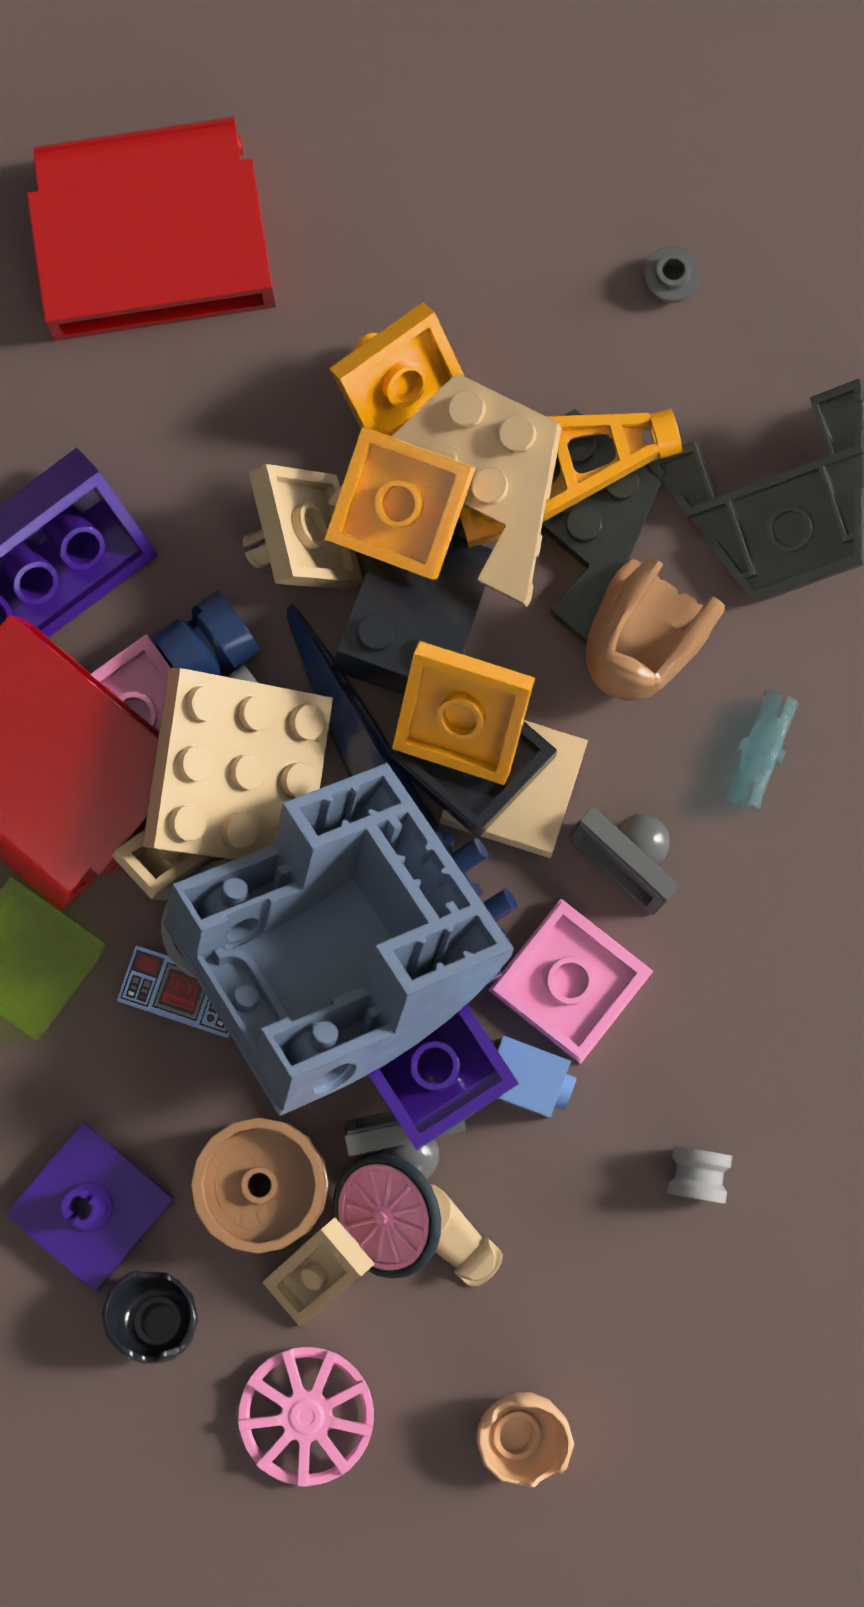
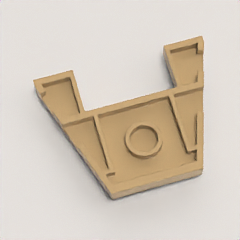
M456 373L392 437L476 467L463 506L505 527L477 580L481 584L527 607L532 598L534 587L532 584L536 557H539L542 541L541 528L546 501H549L562 428L557 421ZM342 486L331 495L328 504L334 509Z

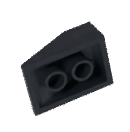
M452 535L438 579L433 580L372 557L339 644L332 670L404 696L413 654L420 641L463 654L485 589V585L481 584L477 579L493 549L482 545L469 548L466 539Z

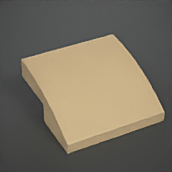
M524 720V722L557 749V756L493 822L481 837L551 859L588 740ZM443 809L440 819L441 824L471 833Z

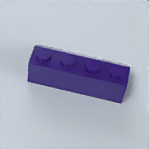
M77 447L0 504V626L9 615L27 619L47 637H50L158 556V553L102 474Z

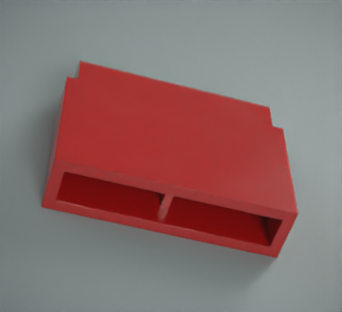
M235 116L33 147L34 170L38 191L27 192L45 323L54 341L276 307L252 158L242 160L241 155H244L241 135H238Z
M9 615L0 626V861L62 912L85 892L98 875L114 874L120 867L118 862L112 857L114 851L145 830L160 731L149 724L145 718L126 702L118 698L107 686L93 677L87 669L25 618Z

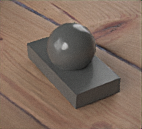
M592 806L578 821L568 836L569 840L650 915H655L680 887L675 880L658 866L669 853V832L661 820L650 814L629 816L616 827Z
M392 1111L348 1120L344 1124V1136L349 1156L381 1150V1153L395 1155L410 1162L426 1179L435 1172L440 1161V1148L436 1139L417 1151ZM465 1120L439 1137L467 1131Z

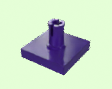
M83 1122L5 1215L89 1288L97 1292L175 1198L88 1123Z

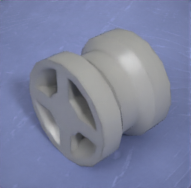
M674 1146L672 1159L677 1165L675 1177L668 1182L666 1194L726 1204L727 1191L722 1185L724 1173L731 1168L733 1156Z

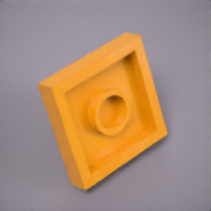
M424 302L380 333H369L357 341L352 353L329 368L360 428H369L391 437L456 373L464 376L435 312Z
M362 427L325 540L426 578L438 579L476 467Z
M420 641L413 654L392 749L505 785L512 767L535 677Z

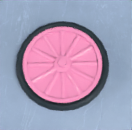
M385 1153L365 1155L352 1162L341 1174L333 1195L332 1215L373 1261L374 1265L367 1271L376 1276L389 1279L405 1278L419 1272L431 1260L437 1250L441 1236V1214L438 1200L424 1175L410 1162L398 1156Z

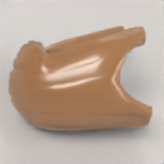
M653 557L648 558L643 564L636 559H629L610 581L588 634L585 661L591 680L606 695L622 700L632 701L651 697L670 682L697 654L725 611V605L714 596H710L705 604H698L696 599L686 593L678 595L677 588L665 580H660L658 573L663 567V563Z

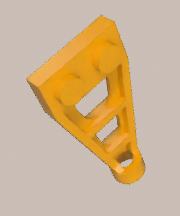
M669 408L651 414L546 416L557 421L562 429L557 451L560 473L556 481L551 485L549 501H546L543 522L654 460L682 453L681 438L672 409ZM650 430L653 444H647L644 441L643 431ZM599 434L606 435L612 439L616 452L613 461L587 473H578L574 470L568 450V443L572 439ZM462 506L460 518L469 548L499 540L505 528L504 526Z

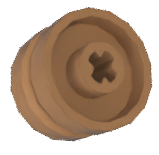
M254 1118L234 1122L210 1138L196 1159L191 1188L196 1213L211 1235L232 1249L259 1254L283 1249L311 1231L325 1210L329 1179L325 1159L310 1137L291 1124L264 1118ZM263 1173L271 1181V1190L264 1197H256L254 1195L255 1188L249 1185V1180L253 1175H261Z

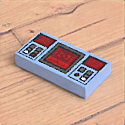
M136 945L117 1001L230 1039L231 1035L197 979L190 978L184 974L169 956Z

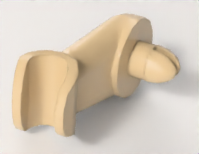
M430 1184L438 1200L441 1214V1236L435 1253L456 1269L453 1272L467 1285L477 1287L486 1283L499 1269L503 1259L502 1251L489 1238L485 1237L483 1239L442 1189Z

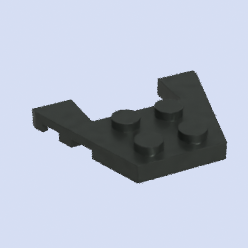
M860 378L809 397L828 451V455L721 496H717L700 443L696 441L683 445L682 453L648 463L657 478L662 480L674 496L676 503L685 515L693 521L709 542L711 549L752 603H760L864 565V384Z
M573 409L572 411L566 413L563 416L582 414L578 412L576 409ZM603 434L574 438L568 443L574 470L578 473H587L613 461L616 456L612 439ZM557 457L555 462L552 484L556 481L560 473V466ZM644 466L542 523L541 530L587 568L550 612L552 617L585 645L592 622L608 585L617 571L629 560L660 488L661 481ZM460 515L454 529V533L459 537L464 534Z

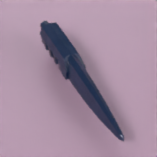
M291 603L287 609V620L313 693L333 697L328 730L349 777L388 763L479 897L483 894V891L478 883H471L466 871L489 857L486 847L478 838H474L455 852L452 850L451 846L455 842L450 833L437 831L439 825L428 805H424L411 780L392 764L391 756L394 752L345 674L332 670L334 658L301 612ZM506 888L482 902L495 922L518 908L514 896ZM502 928L501 931L503 932V934L505 935V937L508 939L506 933L504 932V930H503V928ZM499 971L488 984L502 976V972Z

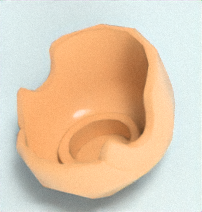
M516 1392L506 1395L492 1404L481 1416V1421L478 1423L476 1443L483 1465L501 1482L521 1486L524 1484L527 1487L533 1488L554 1473L562 1474L568 1467L574 1446L568 1421L558 1408L545 1397L532 1392Z

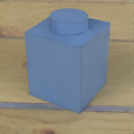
M503 1036L498 1052L519 1085L497 1100L545 1118H551L554 1107L565 1111L577 1077L567 1074L571 1061Z

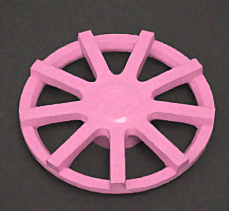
M317 1347L288 1349L266 1360L247 1382L239 1406V1431L243 1443L256 1465L270 1476L297 1486L307 1487L323 1484L344 1475L363 1455L373 1430V1401L362 1375L345 1358L329 1350ZM311 1357L323 1360L311 1389L307 1390L302 1385L295 1361L296 1358ZM284 1362L293 1389L290 1396L283 1395L262 1380L268 1372ZM334 1364L351 1378L354 1385L330 1398H325L322 1391ZM255 1390L280 1405V1413L250 1418V1406ZM360 1394L363 1405V1423L333 1416L332 1410L334 1407ZM282 1426L284 1432L281 1437L263 1454L255 1442L251 1429ZM330 1428L360 1434L355 1447L346 1458L341 1455L329 1439L327 1432ZM293 1440L299 1443L298 1473L282 1469L272 1462ZM317 1441L336 1466L326 1471L309 1474L310 1445L312 1442Z

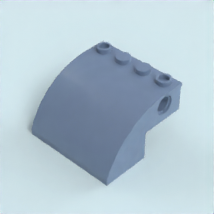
M388 763L284 802L274 844L174 883L172 885L167 919H164L163 924L279 1116L359 1080L418 1044L470 1002L500 971L514 950Z

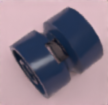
M216 590L191 608V620L186 622L176 618L151 636L172 668H182L221 676L220 669L227 666L235 670L261 652L247 627L219 590Z

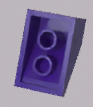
M468 1004L418 1044L368 1074L417 1151L519 1085Z

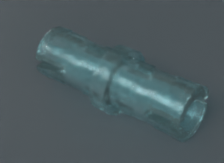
M764 691L763 700L749 737L742 738L738 748L743 754L729 791L726 792L724 798L733 805H737L738 801L743 802L741 808L759 812L761 809V802L775 765L782 764L786 754L781 748L794 713L799 707V702L790 696L786 698V701L780 702L783 694L779 692Z

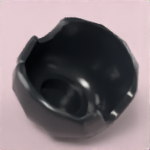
M136 1270L126 1274L108 1291L102 1310L107 1338L119 1353L132 1361L142 1364L165 1363L174 1360L177 1355L182 1354L192 1343L199 1320L193 1294L177 1278L166 1272H140Z

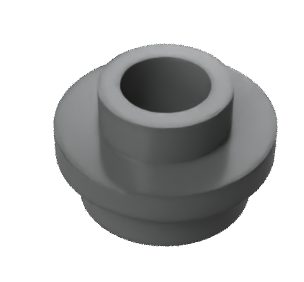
M675 246L664 247L654 252L648 259L644 270V282L647 290L653 297L666 303H679L691 297L698 288L701 278L700 266L694 255L686 249ZM667 266H676L682 271L683 276L677 280H670L664 276L662 270Z

